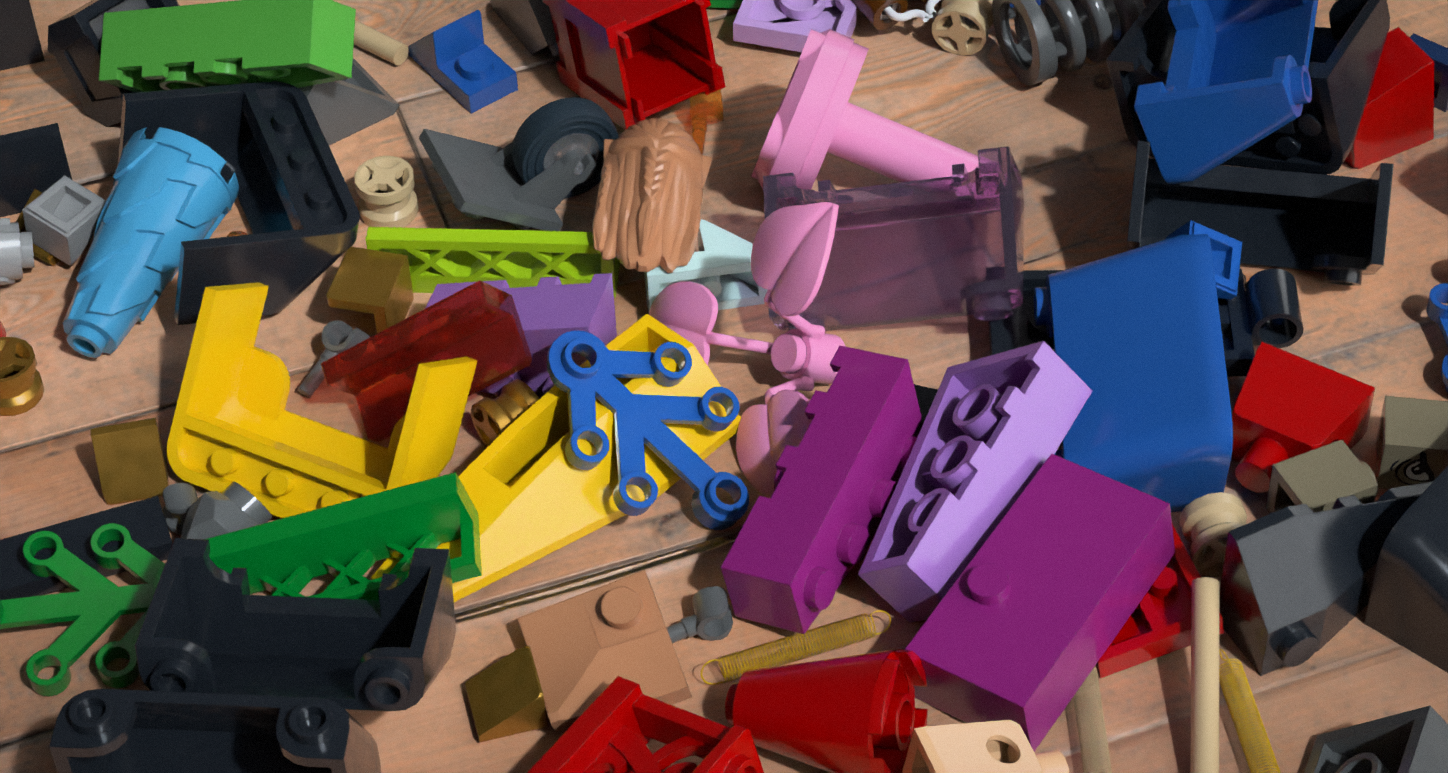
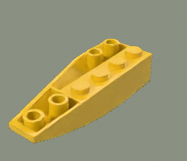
M648 314L644 315L606 345L608 350L655 352L663 343L676 342L683 345L689 351L692 358V367L678 385L672 387L662 386L655 382L653 378H616L632 394L702 397L709 389L721 387L694 344ZM661 357V363L667 370L679 372L678 364L674 359ZM587 360L579 367L589 368L591 364ZM553 386L510 424L458 476L479 516L482 575L452 583L454 602L627 515L617 508L613 500V491L618 483L614 414L596 397V426L605 432L609 440V451L597 467L591 470H581L574 467L567 460L565 444L570 437L568 395L556 386ZM715 401L708 403L713 414L719 417H726L725 408L720 403ZM738 413L733 422L722 431H710L697 424H664L704 460L737 433L741 416ZM586 439L577 440L578 448L582 453L589 456L596 455L597 451L592 442ZM644 443L646 473L657 484L658 498L678 482L681 477ZM626 485V492L632 500L638 502L645 500L644 493L638 486ZM461 539L439 544L436 548L449 549L450 559L462 556ZM393 557L387 558L371 579H377L382 577L383 574H388L399 560Z

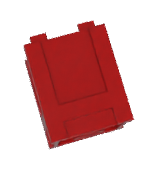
M542 0L543 3L549 6L560 55V60L556 62L560 82L581 98L595 102L608 114L613 122L624 130H627L632 124L636 125L637 122L645 120L646 117L697 94L703 93L707 96L726 87L723 69L715 60L706 10L707 7L711 6L710 0Z

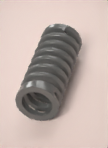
M993 0V24L1000 50L1007 65L1021 83L1030 86L1053 78L1058 69V64L1066 71L1072 72L1083 67L1086 56L1096 63L1106 61L1113 48L1115 49L1151 0H1041V8L1036 0ZM1010 3L1014 5V10L1010 7ZM1014 18L1018 44L1014 43L1009 24V19Z

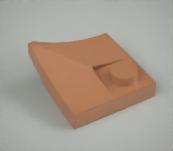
M645 570L518 618L526 645L531 648L544 695L545 707L555 732L568 730L617 676L638 683L644 695L670 705L692 698Z

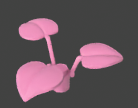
M820 202L780 208L765 218L756 233L751 254L752 277L758 286L768 290L764 297L765 305L797 328L780 335L774 343L712 332L718 313L717 299L708 288L699 283L680 281L667 286L654 299L649 311L651 317L694 344L707 366L710 357L709 344L771 354V361L775 369L783 377L791 379V381L769 388L765 393V405L758 404L747 408L738 426L736 451L740 468L750 484L767 498H771L774 493V479L777 471L775 465L785 446L798 447L812 421L804 413L810 400L798 392V390L812 391L814 383L832 384L838 372L832 370L830 362L839 345L845 346L839 336L825 333L823 326L811 324L799 315L813 302L824 277L837 222L839 205L835 203Z

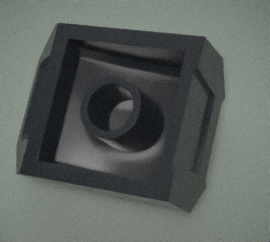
M91 0L48 26L47 51L54 55L83 105L82 112L106 127L121 122L123 94L136 93L99 81L104 13L180 6L177 0Z

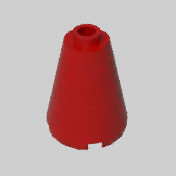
M901 649L748 670L743 673L738 683H733L730 686L725 701V716L729 725H739L749 729L755 746L829 773H902L914 728L927 726L928 709L915 708L914 686L927 687L926 673L921 658L915 652Z

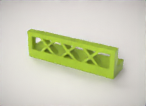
M368 227L367 249L408 256L413 293H433L437 284L506 280L509 288L533 287L538 285L541 277L557 276L562 285L590 283L594 274L612 273L614 298H616L620 261L617 258L610 260L602 259L600 251L594 249L592 232Z

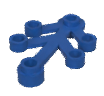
M579 330L566 332L553 342L547 353L546 365L552 382L557 388L568 395L570 437L565 444L566 458L570 464L578 469L591 470L601 463L609 451L607 435L596 426V397L614 414L618 483L613 491V500L621 512L630 516L641 515L649 509L657 498V484L646 473L645 443L694 490L691 506L695 517L701 524L713 530H725L732 527L745 514L749 506V493L743 481L731 473H716L664 424H697L710 431H722L733 422L739 413L740 405L736 395L724 387H713L702 397L632 394L616 379L653 378L655 382L662 386L672 387L678 385L692 367L691 355L683 345L676 342H666L660 345L655 352L608 350L598 337ZM578 353L584 356L590 362L591 367H579L572 360L571 354ZM661 357L674 359L678 364L679 372L667 370L661 363ZM711 401L720 403L725 408L726 417H719L713 414L708 403ZM586 439L592 442L597 451L596 455L589 456L582 453L578 448L577 440ZM626 485L638 486L643 491L645 500L642 502L632 500L626 492ZM716 488H722L732 496L734 504L729 505L721 502L716 495Z

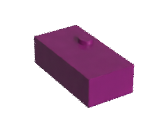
M1051 453L905 648V650H912L921 658L926 673L927 687L914 686L915 698L966 723L1012 720L1020 724L1035 752L1084 680H1086L1175 554L1170 503Z

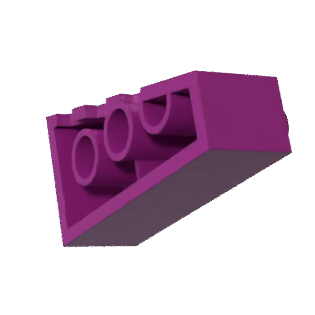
M839 345L830 362L832 370L838 373L827 392L815 390L804 413L812 421L799 446L786 445L775 465L777 471L774 479L773 495L771 498L758 497L721 566L735 616L805 634L819 613L831 604L835 591L853 566L862 561L869 544L876 534L923 425L908 359Z

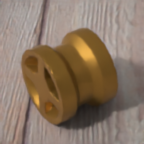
M0 337V416H15L26 413L39 403L44 393L41 375L36 369L37 361L33 348L27 341L17 337Z
M519 379L513 380L503 386L499 397L494 400L483 398L472 405L470 410L471 419L486 447L539 400L535 392L525 382Z

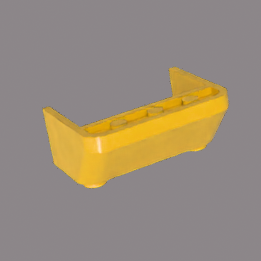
M256 282L205 287L167 441V458L172 470L178 477L209 491H218L221 494L234 481L256 497L270 514L279 518L290 517L439 477L452 458L478 360L460 357L419 364L406 415L396 423L389 447L386 448L285 410L290 391V376L287 367L277 355L254 346L269 286Z

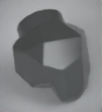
M233 481L222 494L218 491L205 492L190 506L183 524L181 538L207 539L267 523L272 518V515L256 497L240 484Z

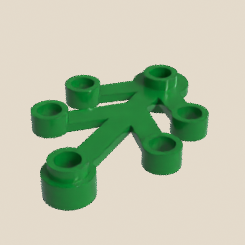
M109 523L95 530L91 537V548L94 558L101 567L113 570L124 567L144 584L118 587L65 549L62 539L51 531L36 532L29 536L23 545V555L27 567L34 575L39 577L54 575L76 591L0 600V630L75 621L48 649L36 652L27 662L26 673L32 689L39 695L55 696L66 690L71 681L70 667L121 615L144 613L120 641L109 642L98 651L95 661L102 682L112 688L127 687L139 676L135 644L165 563L131 539L127 528L120 524ZM116 540L124 543L115 552L101 550L110 541ZM52 548L56 550L54 555L48 559L38 560L34 558L35 554L41 549ZM125 658L129 660L127 667L120 671L106 669L107 665L114 659ZM56 666L60 668L58 674L53 678L41 679L37 677L38 673L45 667Z

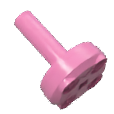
M811 29L751 176L758 179L762 190L786 201L792 199L805 204L828 152L993 220L1005 197L1013 176V170L849 103L848 100L869 48L854 43V39L831 29L821 33Z

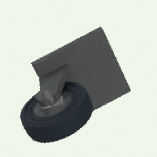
M571 97L555 100L533 112L522 123L513 142L504 148L429 129H423L419 140L432 161V167L440 175L450 193L454 206L466 216L474 219H482L483 217L509 222L523 230L536 228L545 231H559L563 223L555 208L563 199L580 195L600 183L601 170L604 163L605 139L615 140L619 136L612 120L599 105L588 99Z

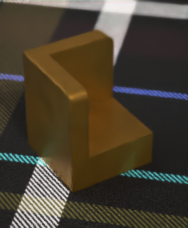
M350 247L346 251L326 294L328 305L333 308L374 314L379 346L393 347L414 300L408 256Z

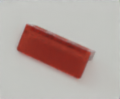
M479 280L322 362L321 366L327 386L356 397L367 437L379 442L390 437L396 423L406 415L419 364L460 357L478 360L468 395L470 396L528 367L532 363V356L512 295Z

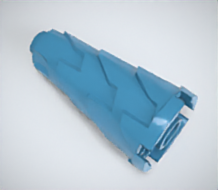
M158 127L152 139H145L144 131L146 128H142L133 133L123 148L119 164L113 176V188L98 218L93 242L76 277L78 286L63 321L64 332L68 335L67 342L78 353L92 358H97L102 353L112 354L137 321H144L169 281L171 282L178 272L181 242L209 239L225 215L231 210L239 191L235 172L226 182L220 173L227 161L209 146L193 137L178 131Z

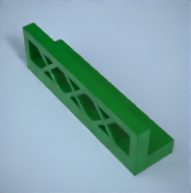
M456 472L207 538L210 543L209 557L218 568L231 574L233 568H247L250 594L267 590L272 593L271 596L305 597L300 592L312 578L331 574L336 578L322 593L308 597L379 600L378 590L382 577L373 580L363 577L376 561L389 557L399 560L388 573L397 574L398 579L404 576L410 569L415 548L436 549L439 544L461 539L462 556L450 559L452 583L482 575L478 512Z

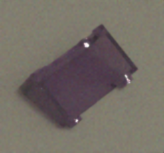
M1009 146L978 150V167L973 171L968 172L964 163L952 165V176L842 190H836L830 180L818 181L817 192L815 190L798 188L794 173L763 176L765 218L772 212L787 206L830 202L839 205L834 239L821 286L811 305L799 314L811 324L823 326L825 331L974 315L979 320L995 321L1008 318L1012 314V309L1023 303V180ZM768 308L769 318L777 328L783 331L797 329Z

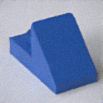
M479 10L428 34L408 46V55L471 114L518 90L516 72L484 44L482 18Z

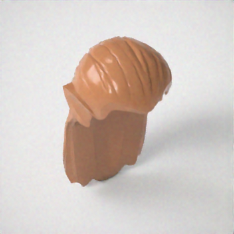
M651 118L649 121L645 119L637 122L636 125L632 124L617 139H605L604 163L601 170V180L592 222L594 249L600 251L603 260L617 258L625 268L629 270L636 269L637 272H649L661 266L666 272L673 273L677 267L686 266L692 258L701 221L700 212L703 186L709 172L712 157L702 155L693 137L686 130L682 129L681 126L664 119Z

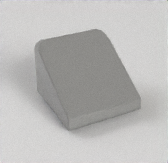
M64 175L22 209L26 232L32 231V240L35 245L64 263L72 265L80 257L94 235L98 218L106 200Z

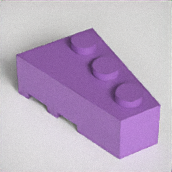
M612 273L594 274L590 283L562 285L558 276L541 277L537 286L509 288L506 280L437 284L411 336L416 371L421 363L469 357L478 360L470 390L493 394L499 397L504 385L519 379L525 382L540 399L555 386L547 370L546 358L549 348L560 335L569 331H585L598 337L605 346L617 337ZM578 353L571 354L572 360L578 366L587 361L584 356Z

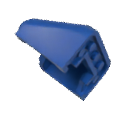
M1169 0L1167 8L1176 33L1166 85L1163 82L1138 85L1134 105L1147 140L1150 142V147L1159 170L1166 183L1176 184L1194 181L1301 116L1303 104L1310 103L1312 99V85L1308 68L1318 0Z
M1179 235L1047 275L1045 287L1034 288L1033 308L1035 326L1046 325L1047 336L1053 337L1054 352L1092 390V393L1061 442L1059 450L1054 455L1170 503L1171 512H1182L1185 506L1204 495L1224 493L1232 457L1233 423L1209 235Z

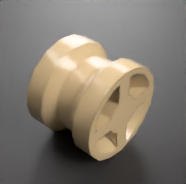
M942 0L941 9L932 23V35L935 41L944 50L952 54L966 56L979 52L985 45L989 36V29L993 24V0Z
M378 156L365 161L358 167L354 175L356 192L360 196V217L369 227H405L415 219L418 213V200L413 190L415 186L413 168L407 161L400 157Z
M1219 492L1204 495L1185 506L1180 514V529L1186 541L1191 543L1189 555L1197 571L1203 575L1222 576L1228 532L1246 524L1247 514L1240 498L1233 494Z

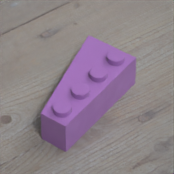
M1045 341L950 366L945 372L858 573L868 585L909 623L929 618L1051 453L1055 454L1092 393V390Z

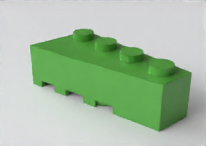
M237 0L104 13L99 81L138 93L269 81L284 82L300 88L352 78L356 9L333 0Z

